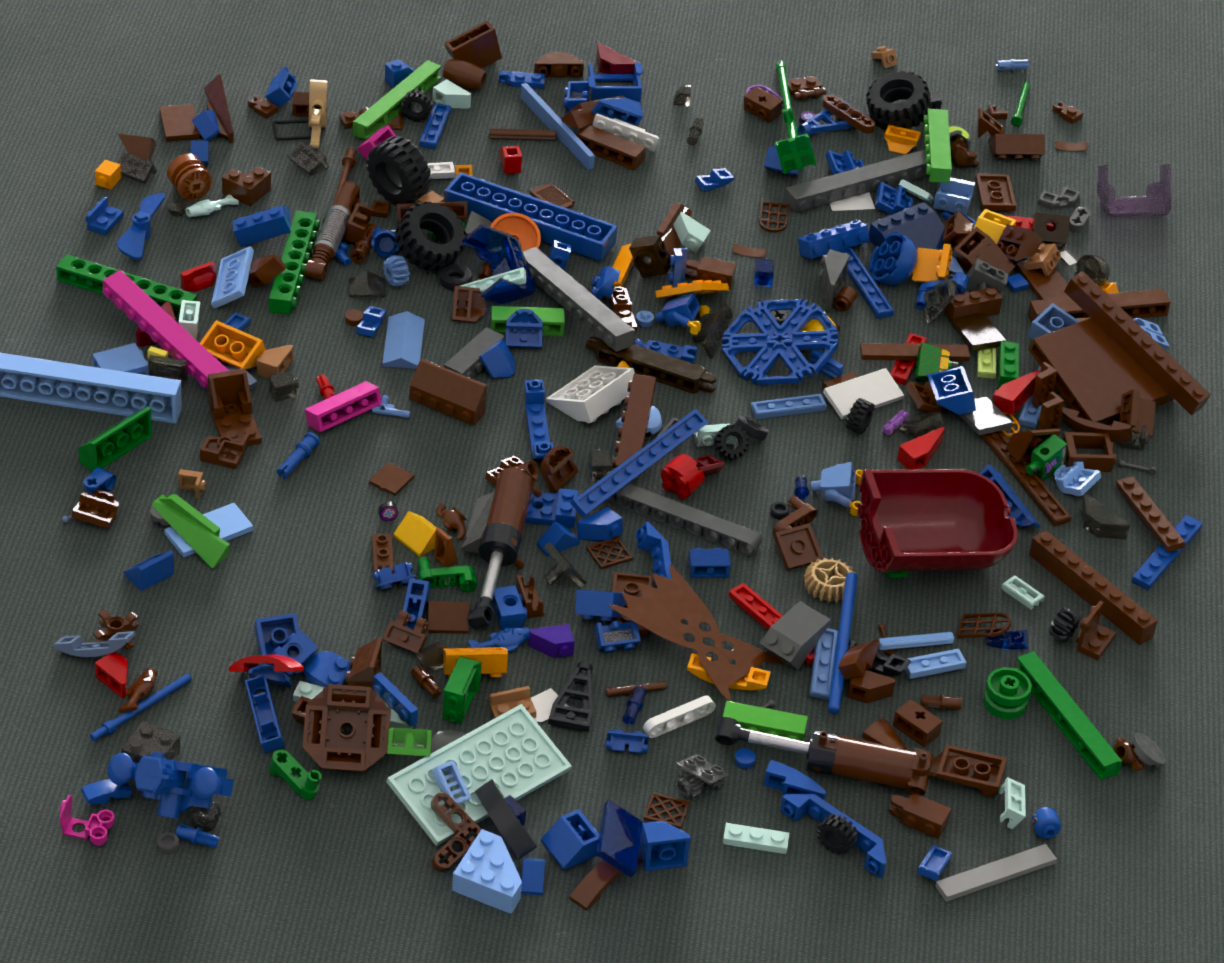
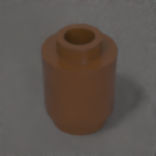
M849 286L843 287L834 300L835 308L839 311L850 309L857 298L856 291Z

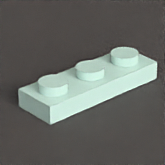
M726 823L723 844L786 854L789 833Z

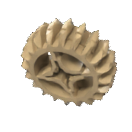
M825 557L823 560L817 559L816 562H811L807 566L804 574L805 589L808 590V594H813L814 599L826 600L828 604L830 601H834L837 604L839 600L843 601L846 574L850 572L856 574V572L853 571L852 566H848L847 562L842 563L840 559L837 561L833 560V557L830 560H827Z

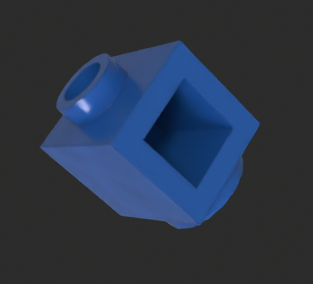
M554 240L548 258L564 270L571 253V245Z

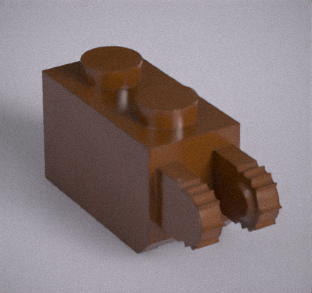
M703 257L700 261L687 260L686 267L688 269H686V277L703 281L721 280V283H728L729 290L731 289L735 278L736 263L709 257Z
M894 794L890 799L889 812L900 818V823L921 831L926 835L937 839L940 838L949 822L951 808L918 794L911 795L909 799Z

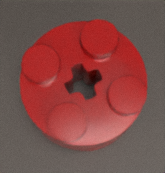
M685 454L677 455L661 470L662 488L667 492H674L680 500H685L704 483V472L702 469L698 470L696 467L698 463L690 456Z

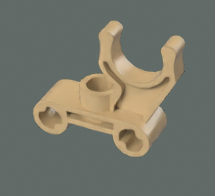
M310 80L309 127H312L311 149H319L321 128H326L328 81ZM316 104H318V105H320L322 108H321V109H315L313 106L316 105Z

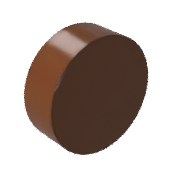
M351 309L345 313V322L351 326H357L363 320V313L360 310Z

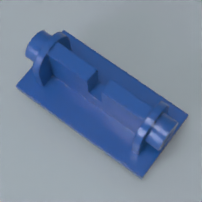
M404 562L393 566L394 574H392L390 567L376 570L373 573V578L375 581H378V584H375L374 587L381 586V589L393 587V582L399 581L400 584L408 583L409 578L417 575H411L410 571H413L412 564Z
M619 729L607 731L606 748L610 749V751L624 752L625 745H629L628 753L643 754V752L648 750L649 735L639 731L624 733L623 730Z

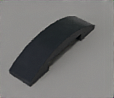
M849 639L848 650L857 645V642ZM876 654L872 667L865 670L884 676H898L905 671L911 661L894 654L889 659Z
M493 779L475 790L490 818L519 859L537 847Z

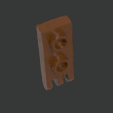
M373 534L374 573L376 570L390 567L392 574H394L392 534Z

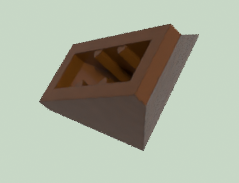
M118 134L131 158V163L149 165L156 141L150 137Z

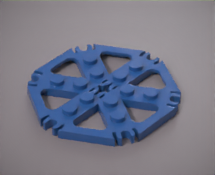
M803 299L757 302V309H752L751 306H748V312L745 308L723 334L722 353L741 379L744 376L746 381L752 377V384L756 383L757 385L799 383V380L804 382V375L812 378V372L816 376L838 349L839 339L837 328L818 305L816 307L815 303L808 307V301H803ZM793 310L781 326L771 314L772 311ZM812 319H817L825 328V331L801 332ZM747 322H753L761 332L757 334H737ZM823 349L825 352L815 364H810L799 350ZM739 352H758L746 367H742L735 357ZM779 357L791 372L789 376L785 377L766 376V373Z

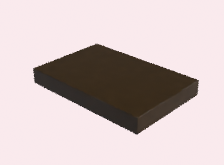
M985 314L951 319V325L972 351L1000 347L1001 341L1006 342V339Z

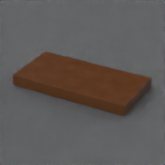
M1027 260L1015 263L1016 270L1029 283V287L1039 300L1069 297L1064 292L1068 284L1056 268L1053 269L1049 276H1045L1042 268L1026 270L1024 264Z
M614 572L612 592L629 593V595L642 598L638 583L652 587L653 576ZM620 615V617H612V621H608V625L613 621H620L621 624L629 623L631 620ZM638 624L639 635L647 637L648 629Z

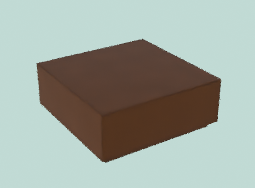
M374 200L371 207L373 208L372 216L387 218L391 203Z

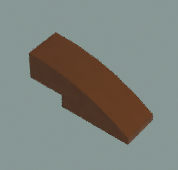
M878 639L857 644L845 653L838 666L845 679L861 676L864 674L865 669L872 667L880 644Z

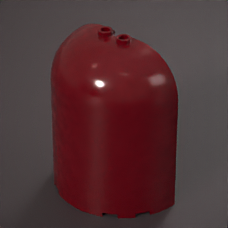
M962 469L863 471L859 492H862V503H858V518L862 519V530H859L865 557L870 566L876 567L878 572L983 570L1001 562L1010 553L1017 541L1016 520L1013 517H1008L1010 516L1011 508L1007 504L1003 492L993 481L979 473Z

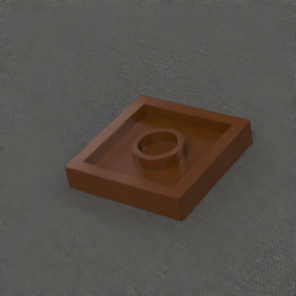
M810 523L775 532L773 535L786 571L809 565L811 562H816L817 559H824Z

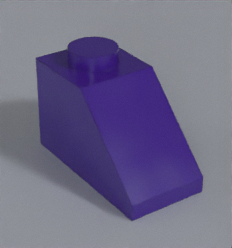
M569 624L529 629V647L553 658L573 655L575 641Z

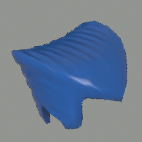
M378 227L374 229L371 246L382 258H388L400 252L397 247L398 242L395 240L396 232Z

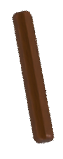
M491 128L489 130V137L491 139L555 140L556 131Z

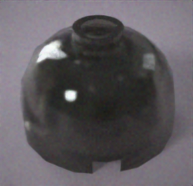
M1084 255L1077 261L1076 266L1078 267L1077 272H1074V276L1083 271L1099 287L1104 286L1108 281L1110 268L1102 257Z

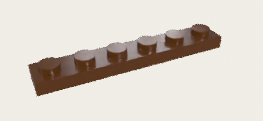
M1134 476L1116 480L1118 490L1167 552L1185 548L1183 538Z

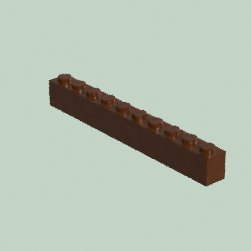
M1082 271L1070 279L1064 292L1190 415L1204 407L1211 394L1087 274Z

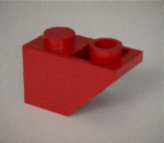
M502 147L498 154L504 174L521 173L522 154L520 147Z

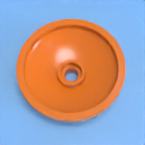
M506 213L499 216L493 221L488 231L490 249L493 252H498L500 259L509 263H517L519 252L534 247L539 249L541 242L540 231L536 223L528 216L520 213Z

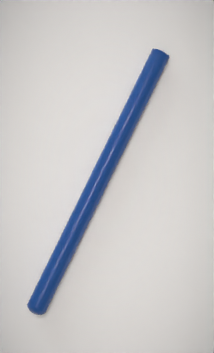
M852 572L847 573L845 579L828 711L831 714L839 713L844 676L838 666L848 651L858 579L857 574Z

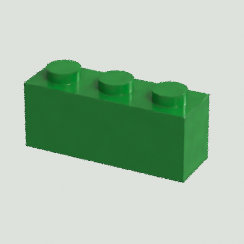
M1004 341L1000 343L997 363V390L1003 384L1019 378V343Z

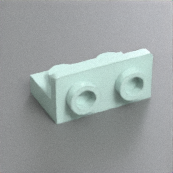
M730 423L706 425L694 434L697 447L713 446L714 438L718 431L730 425ZM727 436L725 444H734L735 436Z

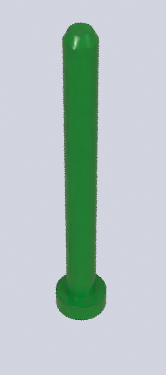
M1028 82L1023 84L1016 113L1011 118V124L1014 126H1020L1023 121L1022 112L1030 86Z

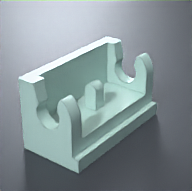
M1007 777L1005 783L999 788V794L1005 791V811L1000 815V822L1009 818L1007 827L1013 829L1026 817L1025 785Z

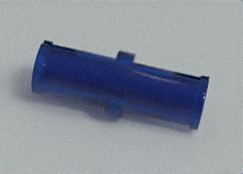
M636 686L632 697L626 703L627 709L622 717L623 722L629 724L630 719V725L634 724L638 712L643 708L642 702L647 694V690L643 686L640 687L639 692V686Z

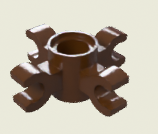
M103 610L98 613L102 618L99 620V624L102 627H106V629L103 631L98 630L93 634L97 638L94 642L108 641L118 632L136 629L139 624L135 620L139 616L131 612L125 619L120 616L111 617L107 610ZM131 640L124 645L127 650L135 646Z

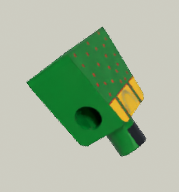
M922 342L918 347L914 380L927 381V374L956 368L959 366V363L949 361V351Z

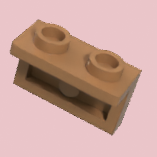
M1055 243L1040 244L1035 255L1030 256L1025 262L1026 270L1042 268L1044 275L1049 276L1061 259L1060 251Z

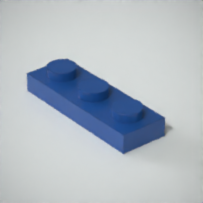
M381 672L374 675L373 690L410 727L418 724V709Z

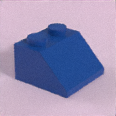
M576 590L575 614H582L583 619H594V616H600V620L612 621V617H620L621 614L609 607V604L624 607L626 601L620 592Z
M665 821L642 823L639 853L644 870L652 871L687 866L690 834Z

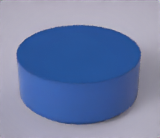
M742 748L736 751L734 762L738 767L748 769L754 766L756 755L752 750Z

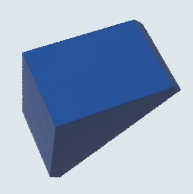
M204 110L192 119V122L205 141H209L220 133L213 110Z
M554 522L537 541V546L547 557L580 544V540L569 528L557 522Z
M523 858L521 894L543 896L545 859Z

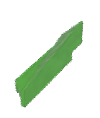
M172 494L169 497L161 495L152 503V507L211 568H215L228 557L230 544L219 537L220 528L178 495Z

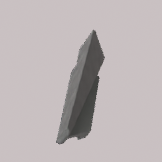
M495 489L492 493L477 498L461 551L479 554L478 549Z

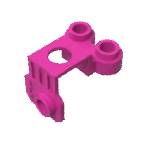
M68 795L67 799L62 801L60 807L62 834L86 840L90 836V841L94 845H103L108 838L107 830L112 828L115 823L114 813L110 810H102L98 814L92 813L89 821L72 818V795ZM81 824L85 827V830L77 833L72 828L74 825Z

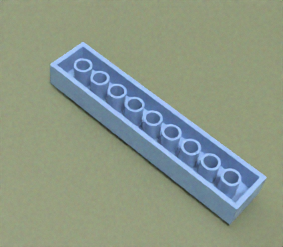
M0 353V397L130 416L139 410L150 407L151 420L175 424L182 410L181 380Z

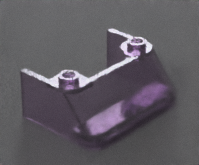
M1171 164L1159 165V182H1154L1147 186L1146 196L1115 197L1113 186L1108 184V165L1098 166L1097 194L1105 214L1110 217L1167 215L1171 211Z

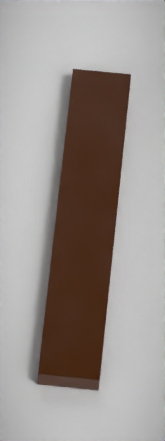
M860 343L861 359L917 361L920 344ZM929 344L949 351V361H969L970 359L967 345Z

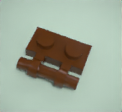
M815 76L787 81L789 93L791 96L793 95L795 100H806L808 97L818 98L821 95H826V89H821L822 85Z

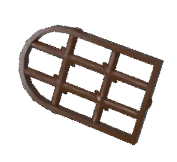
M762 201L759 218L760 227L765 231L773 233L783 231L788 224L789 204ZM763 205L769 206V210H763ZM772 206L778 207V211H771ZM781 207L787 208V212H781ZM762 213H768V218L761 219ZM772 214L777 215L776 221L770 220ZM781 215L786 216L785 222L780 221ZM762 222H767V226H764ZM776 223V229L769 228V224Z
M1004 613L963 614L957 636L958 638L1000 636L1009 630L1011 620ZM982 617H993L991 620H980ZM965 618H977V620L965 621ZM1008 622L1007 626L994 627L995 623ZM976 623L973 628H963L964 624ZM981 623H992L989 627H978ZM990 630V633H977V631ZM962 631H974L970 634H961Z

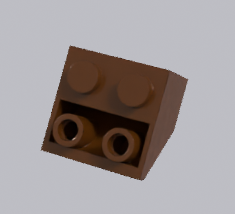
M1007 224L997 242V246L1009 260L1019 261L1035 255L1043 239L1031 229Z

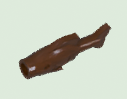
M147 668L136 682L130 686L126 695L128 698H131L128 703L118 709L120 713L138 710L137 702L139 699L154 689L158 675L154 668Z

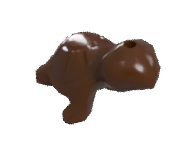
M960 137L950 147L951 161L959 167H977L979 165V162L976 160L977 154L973 151L967 152L964 139Z

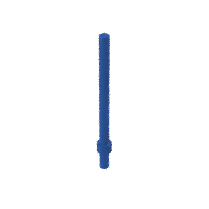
M187 673L137 705L138 710L125 712L114 720H108L103 723L101 728L90 734L91 740L96 741L106 734L110 735L116 731L118 726L192 681V677Z

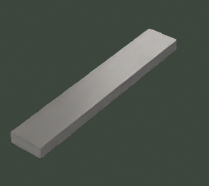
M1044 844L936 881L935 887L947 902L1056 864L1057 858L1049 847Z

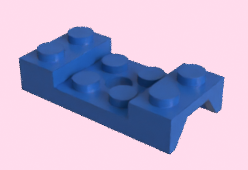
M559 488L558 494L542 492V495L538 498L532 494L525 523L552 525L554 522H557L565 527L574 528L576 509L570 503L578 497V490Z

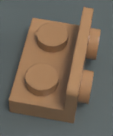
M529 686L490 694L489 709L494 719L520 704L525 707L533 718H536V709L530 698Z

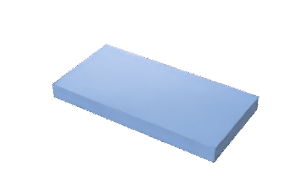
M251 246L221 259L211 306L214 309L244 296L254 254Z
M235 503L203 514L220 528L219 537L224 541L253 531V525ZM172 527L164 529L165 535L183 558L196 553Z

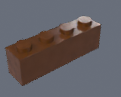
M585 126L576 135L594 155L635 171L645 159V146L594 126Z

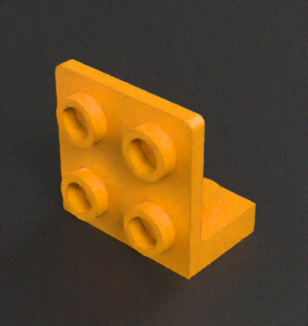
M944 244L943 250L918 248V260L913 271L912 280L914 282L927 283L929 281L948 279L953 254L951 244Z

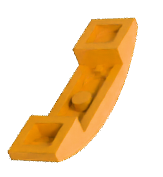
M692 653L687 670L700 679L714 684L701 664L698 654ZM751 667L748 674L733 683L729 688L736 690L766 689L771 671Z

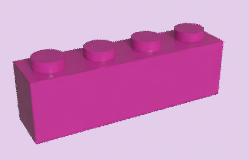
M365 381L306 408L305 414L308 426L322 432L381 405L379 387Z

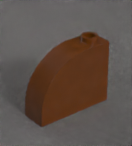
M488 21L445 42L446 50L453 59L465 60L480 68H484L502 58L496 31Z

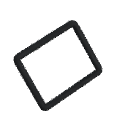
M309 119L273 121L275 139H311V135L278 137L276 124L309 122Z

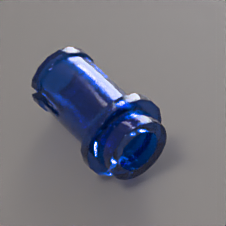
M800 476L795 479L796 488L794 494L799 499H805L809 495L807 478L802 476V481H800Z

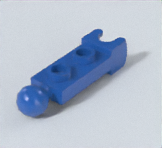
M640 339L634 340L635 345L692 364L696 360L697 347L684 345V347L652 340H648L647 344H644Z

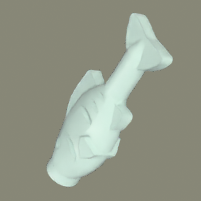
M227 195L224 199L218 201L207 199L187 207L185 211L188 218L210 215L215 210H220L222 206L229 204L238 205L239 200L231 195Z

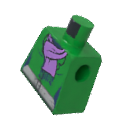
M1055 434L1051 435L1032 451L1031 463L1026 465V472L1029 475L1036 473L1042 479L1053 475L1057 468L1065 465L1067 443Z

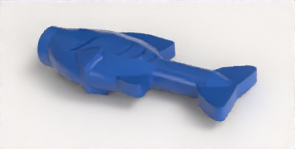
M504 628V630L498 633L490 634L491 640L482 643L468 640V645L470 648L505 647L508 653H510L529 639V628Z

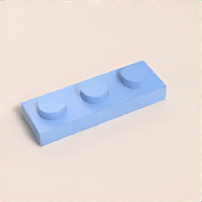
M954 649L907 658L911 663L905 671L908 677L913 679L966 668L967 662L960 650Z

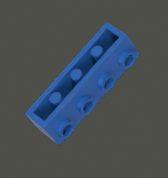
M855 220L844 225H837L831 229L821 230V232L807 234L804 237L798 238L799 253L801 256L813 259L826 255L830 249L839 251L869 242L868 225Z

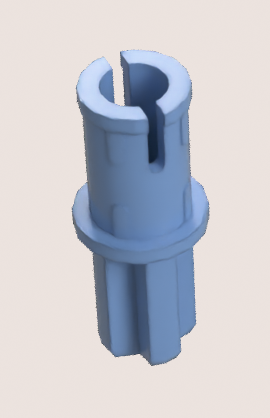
M1010 59L1008 61H996V64H998L996 65L997 71L1011 70L1013 72L1014 70L1028 69L1029 67L1028 60Z

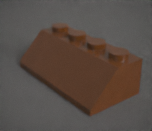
M421 359L410 383L409 399L475 425L485 414L487 385Z

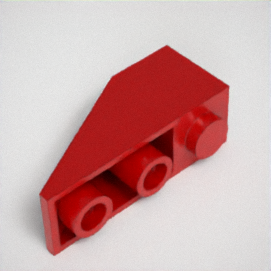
M941 427L903 443L899 446L897 460L908 470H918L925 467L942 443L945 428Z

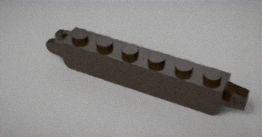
M590 337L586 342V349L597 353L596 359L600 363L617 367L623 360L630 368L634 369L635 374L656 377V382L692 394L698 393L699 390L709 393L715 391L713 383L716 382V376L706 372L704 367L635 344L616 352L600 338Z

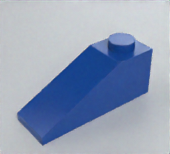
M628 98L601 99L592 110L593 114H600L611 119L616 118L634 126H637L643 118L641 103Z
M409 578L403 611L408 612L411 615V619L405 627L414 630L418 618L424 619L431 591L429 581Z

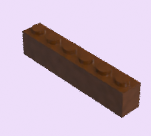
M634 374L633 380L628 382L627 392H630V395L625 397L624 407H627V410L622 412L621 422H624V425L619 427L618 437H621V440L616 442L615 452L618 455L613 457L612 468H617L644 447L656 377Z

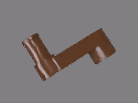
M793 495L788 500V506L796 511L780 520L774 526L773 534L809 524L817 516L818 510L809 503H804L796 495Z

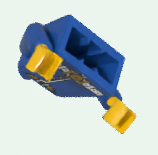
M694 292L667 302L662 311L656 313V319L658 323L666 321L669 327L678 324L685 327L689 326L690 333L697 335L698 331L700 332L701 323L692 320H694L698 311H700V317L708 318L710 308L707 305L700 306Z

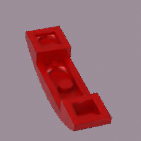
M277 654L248 656L236 661L229 667V672H248L249 669L257 667L258 663H274V672L304 671V666L296 660Z

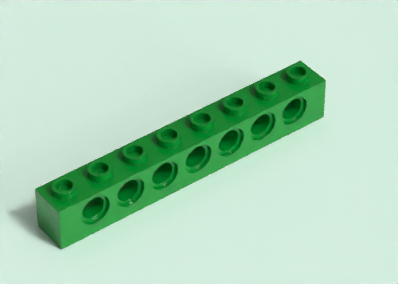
M296 210L291 225V232H289L281 258L287 267L275 277L269 296L270 313L291 315L292 309L296 308L297 297L300 295V286L303 285L306 263L310 260L313 242L316 241L317 231H319L320 227L317 213Z
M68 254L56 266L57 281L104 295L102 291L103 279L119 271ZM123 272L160 307L166 302H170L175 318L179 319L182 300L197 301L196 294Z

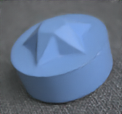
M640 311L636 314V323L639 326L649 327L653 324L654 315L651 312Z

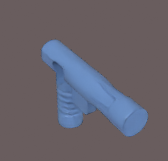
M387 395L382 396V404L380 406L372 408V413L410 418V411L394 409V405L388 404L389 397Z

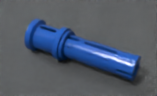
M308 432L305 434L304 440L297 443L295 451L277 469L279 477L282 476L283 479H286L302 459L309 457L313 448L319 446L320 439L316 434Z

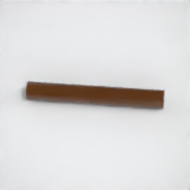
M666 681L608 688L605 689L606 697L663 690L667 689Z

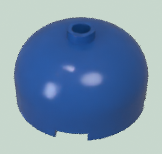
M893 232L885 236V241L880 247L876 246L869 262V271L872 272V278L887 286H896L905 282L913 273L918 260L915 244L899 232Z

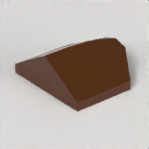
M455 286L452 321L477 323L486 313V302L480 289Z

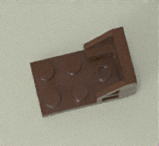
M245 368L208 374L209 410L219 437L231 435V438H243V434H249L247 446L262 444V437L252 415V400Z

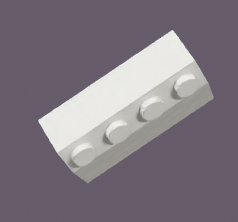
M593 366L546 398V402L577 421L595 422L597 417L608 413L610 408L619 405L626 396L630 395V392H627L628 382L633 380L634 369Z

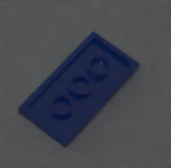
M608 799L604 803L596 855L627 876L632 877L636 873L643 821Z

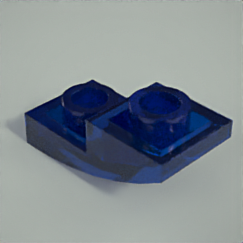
M1027 629L1008 631L1000 636L986 637V645L1001 649H1028Z

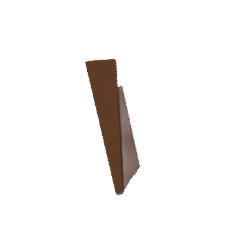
M677 202L674 203L657 230V235H660L665 243L669 257L673 255V248H680L681 246L680 239L673 226L674 222L681 212L689 217L691 215L689 208Z

